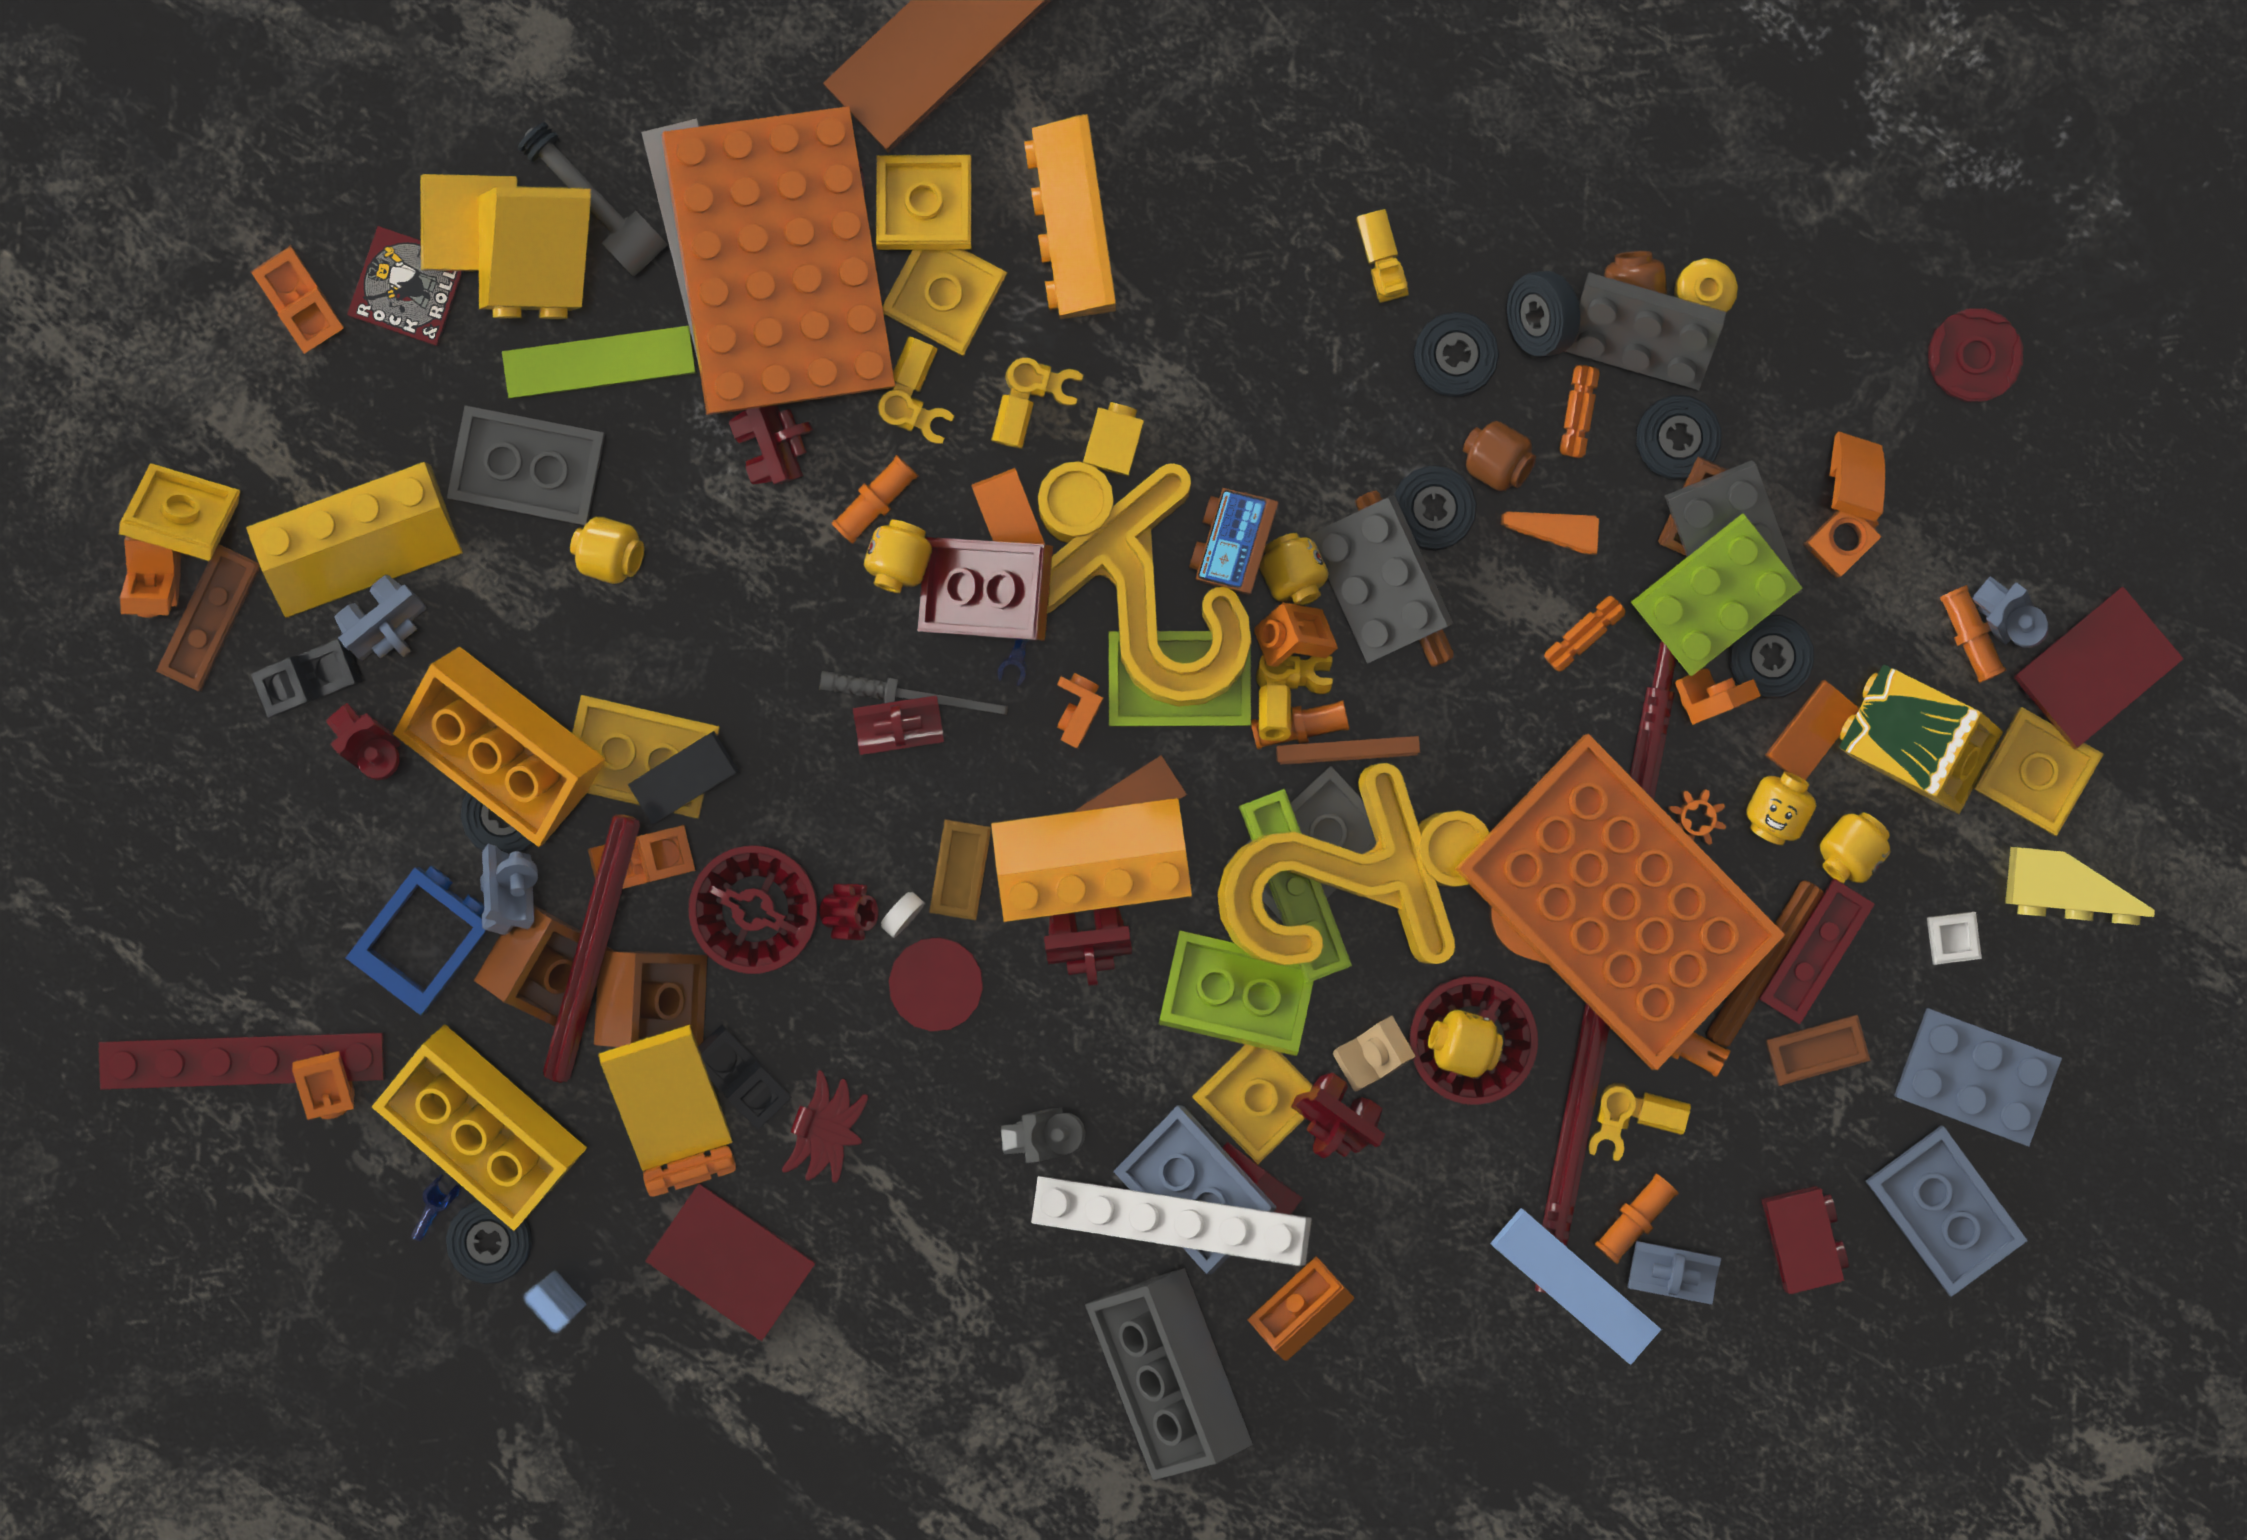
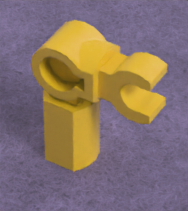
M1386 209L1358 216L1356 220L1368 263L1375 264L1376 267L1371 269V274L1379 302L1382 303L1408 296L1407 281L1403 267L1396 258L1398 252Z
M908 336L893 371L894 382H896L892 391L886 392L880 398L878 412L886 423L897 425L908 431H912L915 426L921 429L923 436L928 441L942 444L945 438L931 431V421L936 417H943L945 420L952 421L954 415L943 408L926 410L922 408L923 401L911 397L914 390L921 391L938 348Z
M1022 357L1015 360L1006 371V382L1010 388L1009 395L1002 396L991 441L1023 449L1034 402L1028 400L1029 395L1043 397L1045 393H1049L1061 405H1075L1077 398L1065 395L1062 392L1061 384L1066 379L1082 381L1083 374L1072 369L1063 370L1057 374L1050 372L1051 366L1037 363L1031 358Z
M1264 655L1261 656L1256 673V682L1261 688L1259 690L1260 738L1263 740L1284 741L1291 736V689L1305 686L1309 691L1316 694L1330 692L1333 679L1321 678L1315 674V671H1330L1332 665L1331 656L1327 658L1312 656L1308 660H1301L1300 656L1290 655L1278 667L1268 666Z
M1623 1083L1609 1084L1600 1095L1601 1105L1596 1121L1601 1123V1127L1590 1136L1588 1142L1589 1154L1595 1155L1598 1143L1601 1140L1609 1139L1615 1144L1613 1160L1619 1161L1624 1153V1142L1620 1135L1621 1130L1628 1129L1631 1116L1637 1117L1638 1124L1684 1135L1691 1104L1646 1092L1643 1097L1635 1096L1632 1089Z

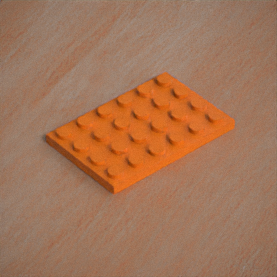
M850 106L664 131L661 137L707 415L893 388L895 386Z
M1589 734L1583 735L1455 868L1486 902L1652 1070H1658L1785 936L1762 910Z

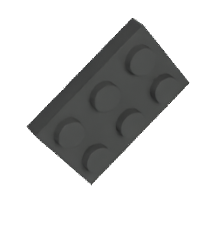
M1589 272L1579 300L1581 316L1579 333L1572 346L1566 349L1565 352L1699 390L1721 333L1726 312Z
M465 406L447 499L585 526L589 521L605 433Z
M1753 460L1665 495L1687 557L1743 513L1798 581L1757 465Z
M1395 495L1387 497L1308 535L1315 542L1328 569L1330 584L1367 663L1454 624Z
M1329 766L1290 803L1303 835L1359 854L1368 852L1376 845L1363 800L1332 766ZM1234 855L1227 861V863L1231 861ZM1267 882L1263 890L1262 901L1282 921ZM1321 883L1327 899L1337 888Z

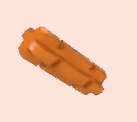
M1577 365L1574 368L1571 384L1575 385V387L1569 394L1564 428L1567 431L1566 435H1562L1560 453L1564 456L1582 458L1586 453L1588 439L1585 438V433L1590 431L1596 397L1593 394V388H1597L1600 371L1596 367Z
M1606 597L1596 606L1597 611L1595 613L1589 612L1562 636L1564 640L1561 643L1557 641L1545 652L1546 660L1555 670L1563 671L1574 661L1573 656L1576 654L1581 655L1608 631L1606 627L1609 624L1613 626L1625 616V608L1615 597Z
M722 1146L710 1150L711 1155L706 1157L703 1152L667 1163L668 1168L662 1170L661 1166L648 1169L643 1173L646 1190L650 1196L655 1197L668 1193V1188L672 1186L675 1187V1190L710 1180L712 1179L711 1174L717 1173L718 1177L733 1173L736 1170L733 1153L729 1146Z

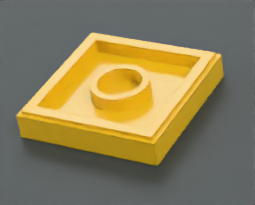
M877 155V250L971 249V155Z
M421 175V270L479 271L478 196L495 187H517V176Z
M964 249L912 250L882 306L883 314L964 357L1006 278L1007 272Z
M150 463L120 521L119 534L210 561L239 503L241 490Z
M2020 707L1973 789L2050 834L2057 836L2104 754L2086 743L2073 749L2053 724Z
M1245 1044L1192 1098L1259 1164L1305 1119L1304 1116L1292 1109L1291 1105L1296 1095L1309 1092L1313 1085L1281 1052Z

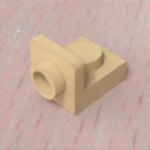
M1393 1016L1378 1022L1359 1037L1333 1051V1056L1354 1091H1359L1390 1075L1416 1057Z

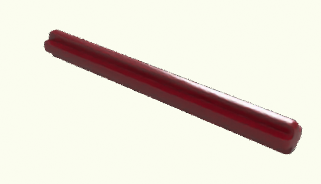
M615 815L611 821L543 1069L544 1077L554 1082L563 1083L568 1081L573 1070L640 827L639 821L628 815Z

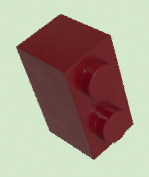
M1813 1186L1761 1199L1784 1291L1790 1295L1843 1282L1842 1269L1849 1268V1263L1843 1241H1834L1830 1224L1838 1222L1831 1194L1823 1196L1822 1189L1818 1186Z

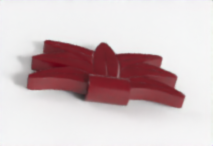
M818 1070L813 1098L807 1107L800 1105L790 1131L797 1135L796 1145L791 1156L783 1165L782 1171L786 1173L793 1170L811 1155L810 1164L805 1176L806 1180L809 1181L816 1177L830 1162L831 1179L834 1183L838 1182L843 1166V1145H860L862 1143L859 1136L851 1131L850 1128L863 1112L868 1095L862 1094L850 1106L848 1085L845 1079H841L834 1096L829 1101L827 1080L822 1070Z

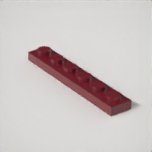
M384 1032L99 1042L100 1089L296 1083L292 1071L293 1062L337 1051L340 1053L348 1081L385 1080Z

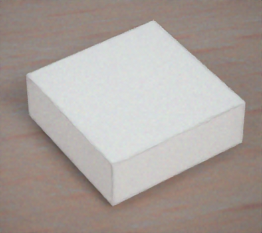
M1976 912L1927 917L1932 962L1934 965L1982 959Z

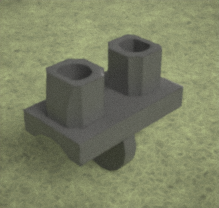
M1052 1108L1022 1115V1121L1016 1124L1001 1126L1003 1153H1025L1026 1163L1041 1162L1076 1152L1082 1146L1085 1140V1128L1077 1116L1071 1113H1063L1062 1108Z

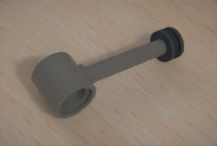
M542 122L535 128L529 129L519 143L518 149L521 152L525 151L524 155L529 154L527 158L531 162L540 157L568 188L591 189L590 211L610 231L602 244L635 277L668 244L636 210L624 219L556 148L554 143L558 139V135L555 132L551 133L552 129H548L549 125L546 122Z

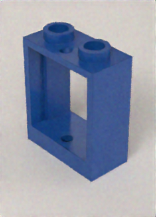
M430 866L427 871L421 867H415L346 957L351 963L419 1015L427 1014L489 933V931L482 928L484 904L469 894L464 900L449 889L453 881L433 866ZM418 886L473 927L426 990L372 949V946Z

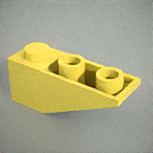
M2011 847L2006 903L2018 905L2017 914L2046 917L2047 907L2065 909L2064 918L2093 921L2094 912L2112 913L2111 923L2140 925L2141 916L2154 917V909L2066 852Z

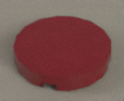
M1965 309L1949 316L1935 330L1928 347V366L1935 382L1949 396L1964 402H1986L2002 395L2016 382L2023 365V344L2019 335L2003 315L1988 309Z
M942 937L921 939L905 948L894 962L889 978L890 997L899 1015L914 1027L928 1031L950 1030L965 1022L977 1008L983 990L981 969L973 954L960 943Z

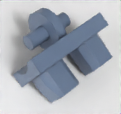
M384 575L370 589L371 594L379 603L377 607L365 615L362 609L353 603L347 605L335 615V620L342 632L338 639L361 662L373 652L379 658H382L393 648L403 657L408 655L411 649L404 639L417 630L412 620L427 609L421 599L405 584L401 586L389 575Z
M1990 576L1972 599L1979 605V613L1986 617L1994 637L2005 646L2010 640L2021 647L2031 648L2039 645L2048 634L2049 624L2046 615L2040 609L2034 607L2028 591L2020 584L2015 582L2010 590H2008Z
M487 844L482 851L483 875L480 877L481 891L484 893L482 928L503 935L509 934L514 926L529 929L534 922L533 885L538 879L537 865L531 861L530 854L518 851L508 854L501 851L495 845Z
M1636 1241L1627 1287L1629 1289L1712 1305L1721 1258Z

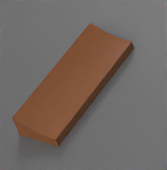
M911 0L823 84L844 107L850 106L851 115L889 154L1052 0Z

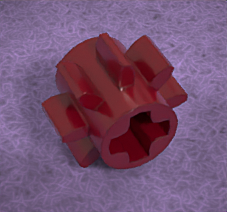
M834 884V893L826 895L820 905L822 924L832 929V939L864 940V931L872 929L878 919L876 900L866 895V885Z

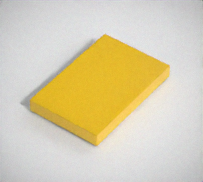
M581 695L572 733L606 759L587 793L640 805L628 786L629 783L709 733L715 731L718 736L720 727ZM705 793L673 813L699 819Z
M690 1025L599 1053L600 1064L642 1171L732 1143L730 1130Z

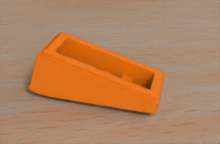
M1505 512L1501 515V525L1506 526L1508 529L1586 555H1597L1599 518H1596L1597 516Z

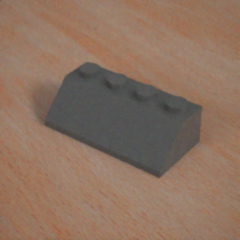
M1185 1268L1153 1277L1085 1304L1153 1480L1216 1464L1253 1445Z

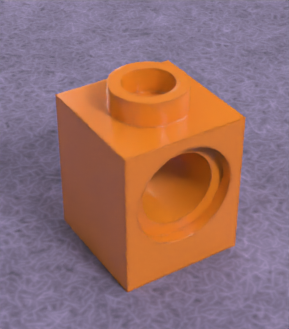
M1838 510L1803 546L1835 578H1838L1881 538V535L1875 530L1879 523L1877 520L1874 522ZM1840 524L1849 525L1856 531L1857 543L1850 551L1840 549L1834 542V531Z

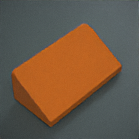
M1822 680L1765 756L1784 771L1793 773L1806 780L1838 739L1847 719L1853 714L1856 715L1859 708L1829 682Z
M1316 1256L1247 1320L1269 1346L1284 1361H1287L1354 1300V1296Z

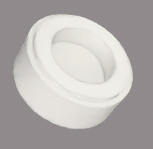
M913 892L906 893L883 918L881 927L895 938L913 921L924 907L925 902Z

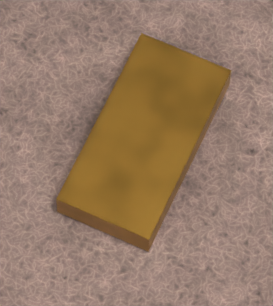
M945 820L929 913L976 920L992 827Z

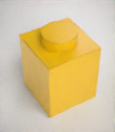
M1110 402L1108 410L1098 407L1083 463L1093 465L1100 470L1129 477L1144 420L1135 418L1137 409Z

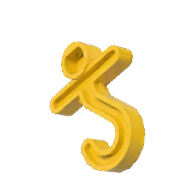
M1083 462L1064 463L1048 473L1042 481L1038 493L1039 514L1044 527L1056 539L1068 543L1052 556L1047 614L1054 611L1095 576H1105L1117 589L1121 662L1137 687L1154 700L1178 707L1205 704L1226 693L1243 673L1251 646L1249 617L1234 591L1226 587H1215L1204 596L1202 617L1212 633V644L1204 657L1192 663L1172 661L1162 653L1157 641L1151 530L1188 499L1191 480L1187 470L1181 465L1174 463L1166 464L1156 470L1113 506L1112 487L1105 474L1093 465Z
M1388 763L1370 765L1360 774L1358 784L1376 845L1368 852L1359 854L1297 832L1262 835L1241 847L1224 868L1217 893L1220 919L1232 941L1252 958L1276 965L1306 963L1315 960L1323 948V939L1319 931L1309 925H1279L1268 917L1263 908L1262 894L1266 883L1275 874L1281 871H1288L1342 891L1397 908L1414 958L1425 964L1444 963L1453 955L1455 941L1438 886L1455 887L1469 885L1455 868L1489 834L1486 825L1474 815L1462 811L1435 813L1422 820L1418 825L1399 769Z

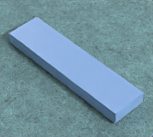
M1522 1208L1519 1209L1490 1243L1630 1365L1661 1331V1328Z
M556 1270L545 1277L524 1296V1300L553 1332L559 1331L587 1305Z

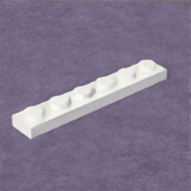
M1038 1176L1031 1223L1305 1266L1312 1218Z

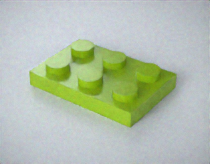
M1742 513L1631 601V603L1687 673L1693 676L1799 592L1802 586L1749 519Z
M1109 631V726H1251V646L1243 673L1226 693L1205 704L1178 707L1154 700L1133 683L1121 662L1119 631ZM1157 631V641L1162 653L1172 661L1192 663L1204 657L1209 651L1212 644L1211 631Z
M1179 931L1159 1025L1297 1056L1314 981L1306 983L1299 963L1290 965L1272 964L1252 958L1233 942Z

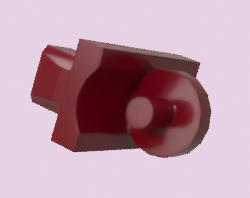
M777 405L746 409L729 420L733 436L738 443H745L756 438L762 455L745 461V468L753 485L767 482L778 484L803 477L796 457L807 453L801 436L813 431L809 421L796 425L791 409L779 412Z
M937 695L853 708L860 755L944 742Z
M346 703L326 720V723L338 736L330 745L341 757L358 768L368 778L377 781L385 780L397 770L400 762L397 747L401 743L392 732L366 713L359 716L355 709Z
M1118 906L1094 910L1096 930L1077 932L1075 913L1051 915L1049 936H1044L1048 964L1067 962L1068 975L1087 973L1088 986L1098 985V971L1115 969L1113 956L1132 954L1129 926H1124Z
M1334 1073L1320 1076L1311 1090L1296 1095L1291 1105L1292 1109L1311 1121L1307 1131L1316 1137L1313 1144V1152L1321 1158L1330 1156L1334 1151L1345 1157L1350 1151L1358 1153L1370 1144L1374 1147L1380 1146L1385 1133L1380 1131L1377 1126L1383 1108L1372 1100L1363 1097L1355 1099L1351 1107L1348 1108L1341 1103L1348 1088L1347 1082Z

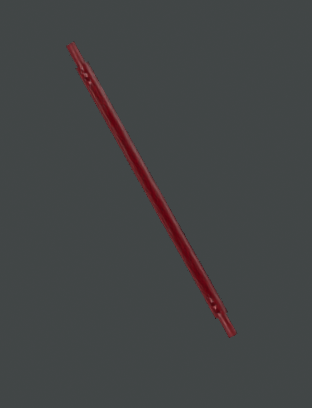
M1663 642L1660 643L1652 688L1647 687L1630 773L1631 778L1653 800L1675 692L1670 690L1676 658ZM1587 1003L1585 1004L1542 1224L1547 1231L1566 1247L1568 1245L1610 1028ZM1535 1285V1291L1547 1293L1540 1286Z

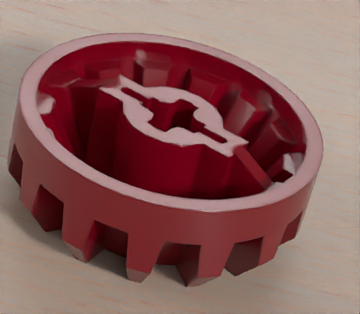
M743 846L720 854L701 871L690 894L689 920L698 944L716 963L740 973H765L788 964L805 949L816 928L818 899L805 869L786 853L764 846ZM761 876L766 878L761 889L751 888L739 892L731 888L737 881L746 877ZM773 882L782 889L786 896L788 915L777 911L776 902L772 895L768 893ZM756 896L762 899L761 908L767 911L766 914L774 917L776 921L768 917H756L752 922H749L746 919L748 911L742 908L741 904L733 901L732 897L739 901L748 902L753 901ZM723 904L731 908L732 917L736 924L742 928L738 936L728 928L724 920ZM767 926L779 931L775 936L765 941L751 942L745 940L748 931L761 930Z
M1462 976L1438 985L1420 1002L1415 1010V1015L1409 1029V1044L1416 1056L1412 1059L1413 1064L1430 1088L1451 1101L1478 1105L1502 1099L1522 1084L1530 1073L1536 1059L1538 1032L1531 1010L1513 989L1491 978ZM1467 1006L1481 1007L1477 1015L1489 1018L1493 1023L1498 1019L1504 1031V1046L1495 1068L1491 1071L1486 1070L1480 1077L1475 1078L1439 1068L1435 1062L1434 1049L1428 1046L1430 1031L1436 1021L1442 1022L1451 1011Z

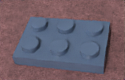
M1927 1008L1894 1096L2030 1146L2062 1058Z
M1177 1105L1113 1171L1130 1190L1274 1212L1277 1209L1274 1203L1206 1129L1181 1105ZM1182 1247L1206 1274H1213L1231 1256L1229 1254Z
M1942 1125L1865 1181L1951 1297L2028 1241Z

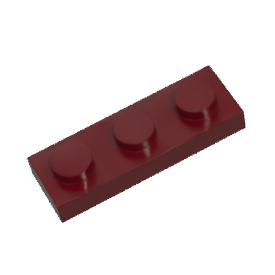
M1832 879L1824 892V896L1759 1000L1797 1024H1801L1875 904L1836 879Z

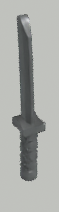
M822 671L819 686L820 690L842 692L850 695L856 694V696L862 697L870 696V698L875 699L882 698L884 699L883 703L894 702L895 697L915 699L937 695L897 688L898 679L887 678V682L863 677L856 678V676L851 675L844 676L827 671ZM937 695L938 703L942 705L1007 715L1008 706Z

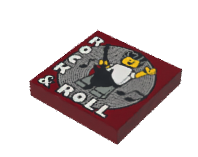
M377 226L347 315L438 347L464 271L421 270V240Z

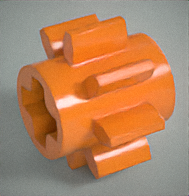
M1703 790L1699 800H1693L1688 791H1683L1682 798L1685 803L1680 808L1669 806L1668 810L1673 814H1677L1678 823L1676 824L1693 841L1695 835L1701 836L1703 842L1707 845L1712 844L1709 832L1713 828H1726V825L1717 821L1716 814L1722 811L1725 805L1716 804L1712 806L1708 803L1709 790ZM1700 804L1703 806L1702 814L1708 817L1709 820L1707 825H1698L1696 830L1693 831L1690 829L1692 821L1685 818L1687 810H1696Z

